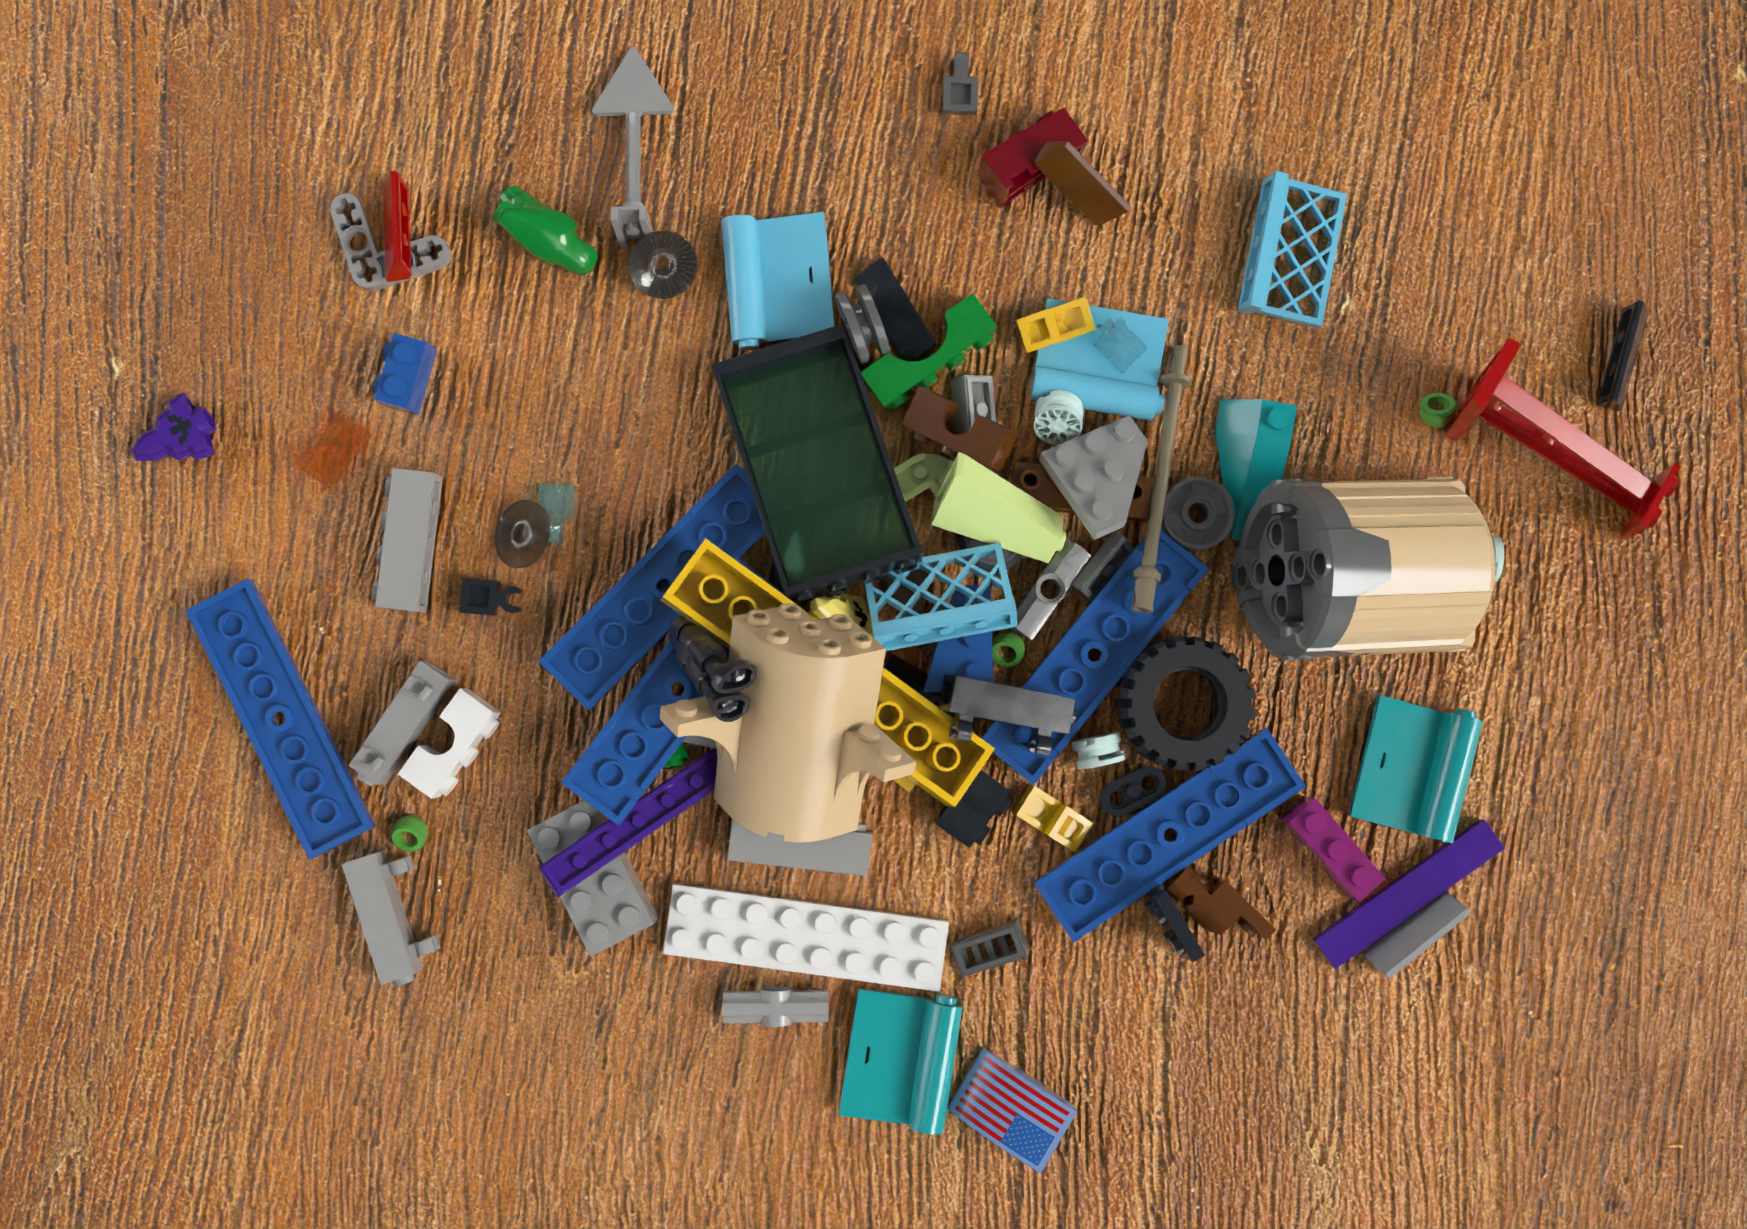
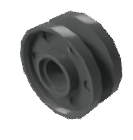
M865 284L856 287L857 304L852 305L844 292L835 295L842 323H844L850 343L861 364L869 361L868 344L873 343L882 356L890 353L889 342L881 318Z
M1201 476L1186 478L1166 492L1161 530L1188 552L1206 550L1224 540L1232 529L1235 517L1233 500L1226 488L1213 479ZM1190 506H1195L1201 510L1203 517L1200 523H1195L1189 518L1188 510Z

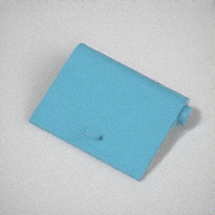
M824 212L756 220L755 217L750 215H732L721 219L732 344L739 345V350H755L759 348V344L788 341L835 326Z
M1047 298L1045 310L1068 302ZM1089 305L1097 330L1037 351L1030 400L1037 401L1042 395L1044 397L1050 395V391L1062 390L1076 395L1081 400L1085 410L1130 416L1150 421L1154 419L1155 414L1161 415L1164 395L1159 394L1157 384L1169 319Z

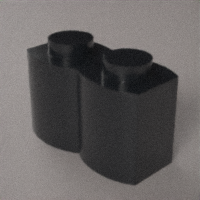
M980 770L956 807L945 805L935 819V824L968 848L974 842L980 845L991 829L987 826L994 814L1000 817L1009 806L1011 800L1007 796L1010 790L983 770Z

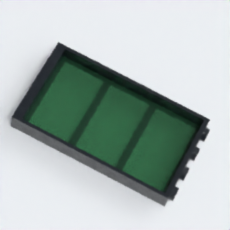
M844 323L711 365L785 596L797 605H804L815 599L816 595L828 591L832 595L839 594L848 590L850 584L863 581L865 584L881 580L885 573L897 570L898 573L908 572L918 566L917 563L922 562L923 552Z

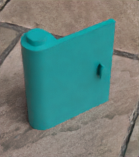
M1378 695L1348 816L1453 843L1483 721L1476 719L1478 713L1456 708L1455 714L1444 713Z
M858 988L838 1115L908 1124L912 1130L920 1133L943 1134L963 1005L957 1003V997L947 994H936V999Z

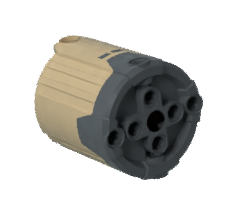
M1436 477L1419 480L1342 481L1282 479L1271 481L1270 485L1263 489L1256 497L1257 502L1251 509L1243 527L1240 544L1235 548L1231 580L1236 590L1239 606L1244 609L1251 628L1271 655L1284 661L1315 659L1319 657L1466 651L1467 648L1473 646L1476 640L1475 628L1484 617L1493 591L1495 555L1492 537L1486 520L1477 505L1465 493V486L1461 480L1454 479V477ZM1282 558L1284 562L1269 563V560ZM1282 583V584H1281L1280 586H1278V587H1275V586L1272 585V584Z

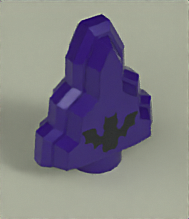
M182 392L167 402V410L156 416L154 428L141 434L130 450L136 461H159L168 456L177 460L189 457L201 460L215 455L213 442L209 434L217 431V427L209 411L204 406L195 408L186 394Z

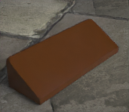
M1049 141L1044 144L1034 164L1094 225H1102L1130 210L1129 204L1069 142Z

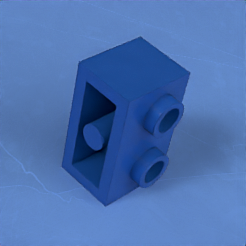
M393 333L391 341H388L384 346L383 361L385 363L382 373L378 374L374 381V400L386 407L419 415L437 350L426 341Z

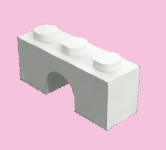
M459 688L439 716L454 731L455 739L453 746L444 754L437 752L429 745L417 746L398 775L431 799L441 797L442 794L447 796L456 786L459 779L455 776L462 766L467 768L478 755L479 750L476 747L482 738L488 739L497 729L499 722L496 719L501 712L470 689Z

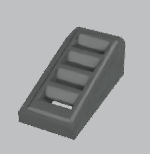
M1018 918L950 944L962 977L1025 958L1030 952L1028 941ZM1011 933L1016 948L1011 949L1006 934ZM998 938L1003 953H997L992 939ZM984 942L989 958L985 960L978 944ZM969 946L976 960V963L972 965L965 950Z

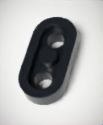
M1141 766L1105 784L1099 793V804L1106 813L1112 816H1124L1160 798L1166 789V778L1162 771L1156 767ZM1146 776H1149L1153 782L1149 789H1143L1141 786V781ZM1114 792H1119L1122 796L1121 802L1117 805H1113L1110 801V796Z

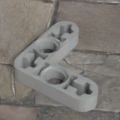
M348 193L340 194L333 199L330 206L331 215L352 278L364 290L370 292L378 291L440 270L451 261L452 253L449 245L439 236H426L411 241V279L387 282L385 275V250L379 251L363 203L354 195ZM346 204L356 208L351 211L353 221L357 224L355 226H351L350 220L344 214H341L345 211ZM357 234H363L367 237V246L361 251H353L350 246L351 239ZM433 245L438 249H442V251L438 252V259L433 260L430 256L419 258L423 263L421 266H419V260L413 253L417 250L421 256L431 253V246ZM366 259L369 267L377 271V273L372 275L373 281L369 282L362 278V276L367 274L364 263L360 260Z

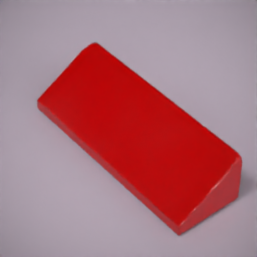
M394 170L390 171L383 192L385 275L387 282L411 279L412 276L409 189L399 173Z

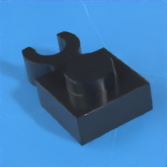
M463 578L459 613L497 616L498 606H501L510 613H520L522 608L511 606L509 598L515 593L523 594L524 590L511 586L503 591H499V581Z

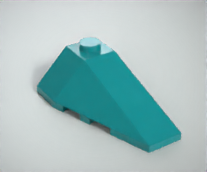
M1221 399L1219 402L1214 436L1219 452L1220 475L1223 478L1224 488H1226L1233 500L1235 510L1233 526L1229 532L1231 540L1240 542L1246 519L1257 502L1256 497L1259 493L1269 486L1271 481L1282 480L1291 444L1297 405L1264 399Z

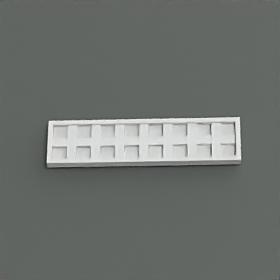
M674 883L672 886L663 954L940 992L949 920Z

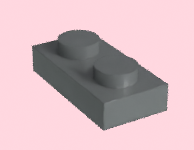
M1114 531L1086 567L1081 570L1073 581L1072 586L1091 603L1135 548L1125 536Z

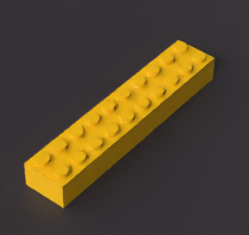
M706 538L661 599L663 603L688 621L694 622L698 628L727 649L730 648L733 616L746 614L751 610L776 608L786 603L795 604ZM806 612L811 618L817 620L815 617ZM883 668L874 724L916 761L914 774L905 777L944 805L956 807L995 748L973 732L970 741L949 737L950 725L954 718L943 710H939L936 705Z

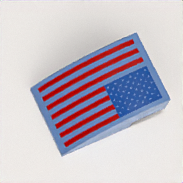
M984 1047L947 1106L949 1111L974 1130L1039 1173L1043 1171L1077 1113L1072 1103L1043 1086V1083Z

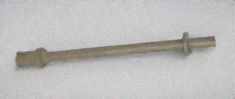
M1176 345L1174 347L1171 373L1161 376V382L1164 386L1168 387L1142 564L1133 571L1132 577L1135 580V587L1130 610L1138 613H1153L1156 584L1160 583L1161 574L1158 573L1155 565L1182 389L1189 388L1192 382L1190 377L1184 375L1188 347L1184 345Z

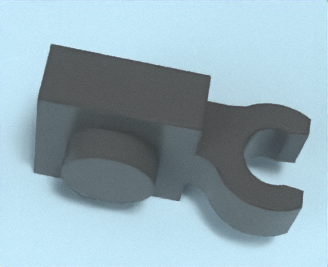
M955 52L954 76H944L943 114L977 115L979 77H968L969 52Z

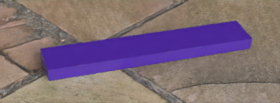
M715 748L711 749L639 798L619 826L608 819L539 866V871L557 898L712 792L715 788L717 750Z
M1479 819L1455 836L1453 843L1447 842L1312 939L1330 965L1337 969L1505 848L1486 821Z

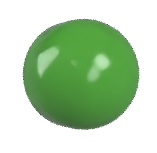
M1432 393L1421 400L1420 416L1423 422L1430 427H1445L1455 416L1456 401L1447 394ZM1432 402H1439L1446 409L1437 411L1431 409L1429 405Z
M1010 631L999 633L992 641L993 661L997 665L1007 668L1015 667L1021 663L1025 653V644L1022 638ZM1000 646H1009L1015 650L1016 654L1011 658H1003L1000 656L998 648Z
M414 815L403 816L396 821L390 833L391 841L402 850H419L424 846L427 839V825L420 817ZM401 832H409L413 834L417 838V840L414 842H407L402 837Z

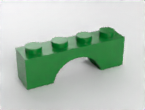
M973 293L945 312L943 319L946 334L945 340L940 349L931 357L921 361L910 362L898 359L887 353L861 372L865 387L883 412L889 408H892L893 411L898 410L910 400L908 395L919 386L928 389L938 381L936 375L946 368L950 372L966 361L965 354L974 348L979 352L994 341L992 335L995 334L997 326Z

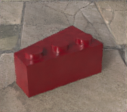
M1065 107L1055 113L1053 110L1047 112L1038 119L1036 124L1021 130L1010 139L982 154L977 176L1000 209L1046 178L1034 164L1037 155L1046 142H1069L1080 154L1084 152L1088 140Z

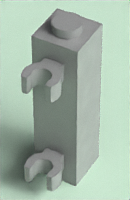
M420 660L348 765L357 771L355 776L370 786L388 783L457 682V679L432 662Z
M382 850L343 863L342 868L380 985L393 982V986L398 987L414 981L413 974L423 969L420 956L435 952L441 947L437 935L415 942L394 876L415 869L411 855L389 863L386 851Z

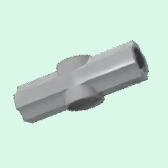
M1066 538L1062 550L1056 552L1018 607V626L1012 628L1022 636L1033 641L1057 604L1064 598L1066 591L1089 560L1091 554L1077 543ZM1049 580L1057 585L1058 593L1054 599H1047L1041 594L1040 586L1043 581Z
M769 986L761 988L760 991H724L722 1001L723 1023H760L761 1026L784 1027L791 1025L792 1022H828V990H792L790 987Z

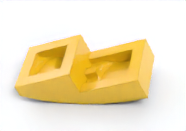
M1082 297L1016 320L1027 353L1097 330L1087 297Z
M1029 783L1012 811L1013 814L1073 852L1077 851L1093 825L1091 821Z

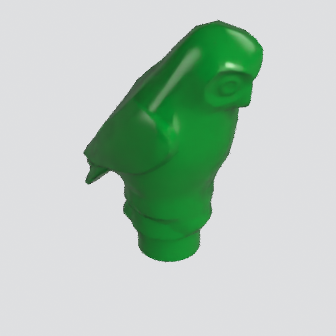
M511 186L501 194L499 206L493 215V219L524 250L543 263L551 266L553 264L576 275L585 276L593 270L598 254L593 246L578 237L575 230L577 224L574 219L561 211L553 210L544 205L540 200L534 199L530 193L524 192L519 186Z

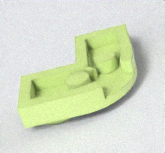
M922 453L895 467L894 471L905 503L930 489L936 499L953 461L940 455Z

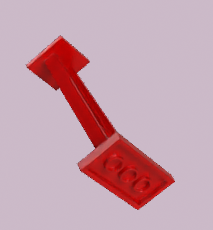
M1508 337L1477 378L1445 436L1457 442L1476 418L1479 417L1633 513L1620 535L1621 538L1627 540L1637 533L1641 535L1647 527L1652 528L1662 514L1663 510L1658 507L1664 496L1669 498L1680 482L1676 475L1681 466L1674 463L1655 476L1652 481L1508 379L1504 375L1522 345ZM1498 402H1501L1502 404H1504L1505 406H1507L1509 409H1507V408L1504 407L1503 405L1499 404Z

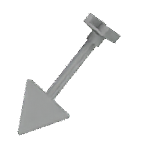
M631 47L592 108V113L594 116H626V202L623 206L611 207V223L620 248L628 249V240L643 239L647 235L655 249L648 235L654 233L647 208L641 203V116L673 114L675 110L635 47Z

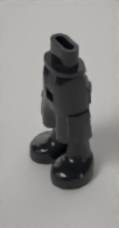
M676 617L671 623L669 633L672 649L676 656V663L684 673L688 674L697 692L705 695L709 709L719 720L723 722L738 720L747 712L749 707L748 699L739 691L749 687L754 682L757 674L755 667L749 661L743 659L728 662L726 651L716 643L717 641L707 636L694 622L685 621L682 617Z

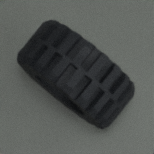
M1195 636L1165 639L1144 648L1128 667L1124 677L1120 678L1117 686L1120 689L1119 697L1115 698V708L1119 709L1120 718H1117L1120 728L1124 729L1127 735L1125 738L1129 744L1134 746L1139 751V754L1147 760H1151L1160 766L1182 771L1204 770L1207 766H1216L1224 762V757L1228 754L1234 755L1241 748L1239 745L1241 739H1247L1252 730L1248 728L1250 719H1255L1256 709L1252 708V699L1256 698L1255 688H1250L1247 681L1251 676L1246 668L1242 669L1239 666L1238 662L1240 659L1233 652H1226L1223 650L1224 646L1215 641L1209 642L1204 640V638ZM1181 670L1193 671L1206 678L1213 689L1216 702L1214 716L1205 730L1196 735L1185 737L1174 735L1165 730L1157 721L1153 708L1154 693L1158 684L1169 674Z

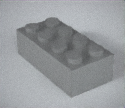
M584 800L526 831L544 864L607 821L608 817ZM625 852L560 896L590 957L653 925L659 919Z

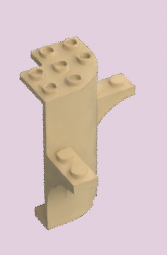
M786 603L776 608L751 610L746 614L733 616L728 662L736 659L747 660L755 667L757 672L754 682L749 687L739 691L749 701L747 712L738 720L723 722L711 712L705 696L690 700H679L676 703L661 706L660 720L676 737L703 736L715 741L717 769L713 798L739 825L763 837H766L768 832L784 835V841L814 842L856 831L858 829L863 792L870 774L884 783L912 775L915 771L916 761L874 724L886 648L849 616L844 614H834L828 618L814 620L798 605Z

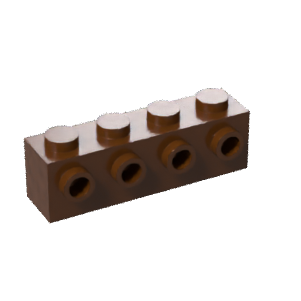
M1021 457L1020 462L1015 461L1013 463L1010 477L1011 484L1055 512L1076 515L1040 463L1039 458ZM1141 470L1126 521L1145 522L1149 518L1153 477H1144V471Z

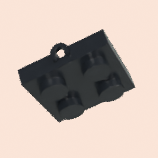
M1160 884L1145 894L1149 901L1144 903L1153 920L1157 921L1161 927L1165 926L1167 931L1162 935L1171 950L1176 952L1179 957L1184 955L1191 962H1195L1205 956L1171 897L1163 890L1165 888L1164 885Z

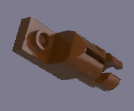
M1187 866L1167 879L1163 884L1164 889L1176 901L1182 900L1187 896V899L1183 902V909L1204 930L1221 935L1241 917L1238 924L1252 938L1258 934L1267 940L1276 931L1226 880L1219 876L1209 886L1208 884L1211 881Z

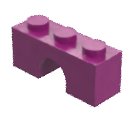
M1304 796L1279 818L1296 839L1321 860L1327 868L1325 872L1348 898L1361 902L1386 880L1316 798Z

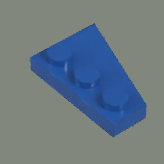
M966 585L965 587L976 592L980 585ZM991 585L981 595L990 601ZM955 590L949 604L955 608L963 607L970 598ZM992 631L938 641L923 693L941 692L945 674L993 683Z

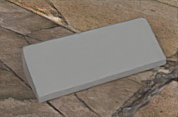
M962 375L951 380L952 401L960 404L954 418V426L959 435L971 429L978 415L996 422L993 376ZM989 468V470L1001 477V471Z
M1445 891L1364 951V956L1378 973L1387 978H1392L1469 916L1470 911L1450 893Z

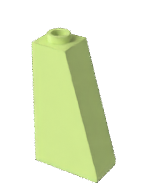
M958 452L934 501L931 525L988 544L1001 543L1003 549L1049 563L1055 551L1060 552L1066 540V532L1063 531V516L969 456Z

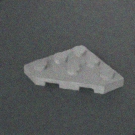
M1130 416L1045 450L1040 454V463L1094 540L1124 527L1148 442Z

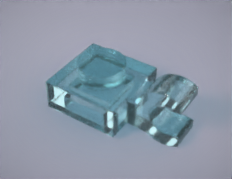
M539 483L538 518L548 520L545 530V541H549V544H563L564 520H575L576 486L574 484Z

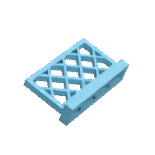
M1275 171L1262 181L1237 312L1249 315L1255 312L1319 328L1323 324L1347 194L1289 179V174ZM1289 189L1299 192L1306 203L1295 212L1287 201ZM1322 198L1335 201L1333 216L1326 220L1315 204ZM1306 208H1309L1318 223L1316 227L1308 232L1305 231L1296 216ZM1289 220L1299 238L1287 245L1280 231L1282 224ZM1321 228L1328 242L1326 249L1319 253L1309 235ZM1300 241L1304 243L1312 257L1302 265H1299L1290 250L1291 247ZM1283 253L1293 271L1281 278L1274 267L1275 258ZM1315 261L1322 274L1320 282L1312 286L1303 268ZM1294 274L1297 275L1306 290L1296 298L1292 297L1284 284V281ZM1276 286L1287 302L1279 309L1266 305L1269 291ZM1306 295H1309L1315 305L1313 317L1303 315L1296 303ZM1290 307L1292 312L1286 311L1285 309Z
M1001 543L922 557V562L917 563L918 566L913 569H921L929 574L920 587L906 579L913 570L897 574V570L883 574L894 580L885 593L873 587L872 583L865 584L874 639L883 645L886 651L1018 626L1017 609L1011 592ZM996 556L997 564L990 573L975 566L982 557ZM956 563L963 567V570L955 580L941 573L946 564ZM969 572L984 579L976 592L961 584ZM998 573L1000 574V579L996 578ZM935 578L949 586L941 598L926 591ZM990 584H993L1003 590L1005 599L990 601L981 595ZM900 585L915 592L906 605L891 597ZM955 590L970 598L963 607L955 608L946 602ZM874 596H876L877 598L880 599V600L877 602V604H876V602H875V597H874ZM920 597L935 604L929 613L919 614L912 610ZM886 603L900 611L895 619L879 622L878 613Z

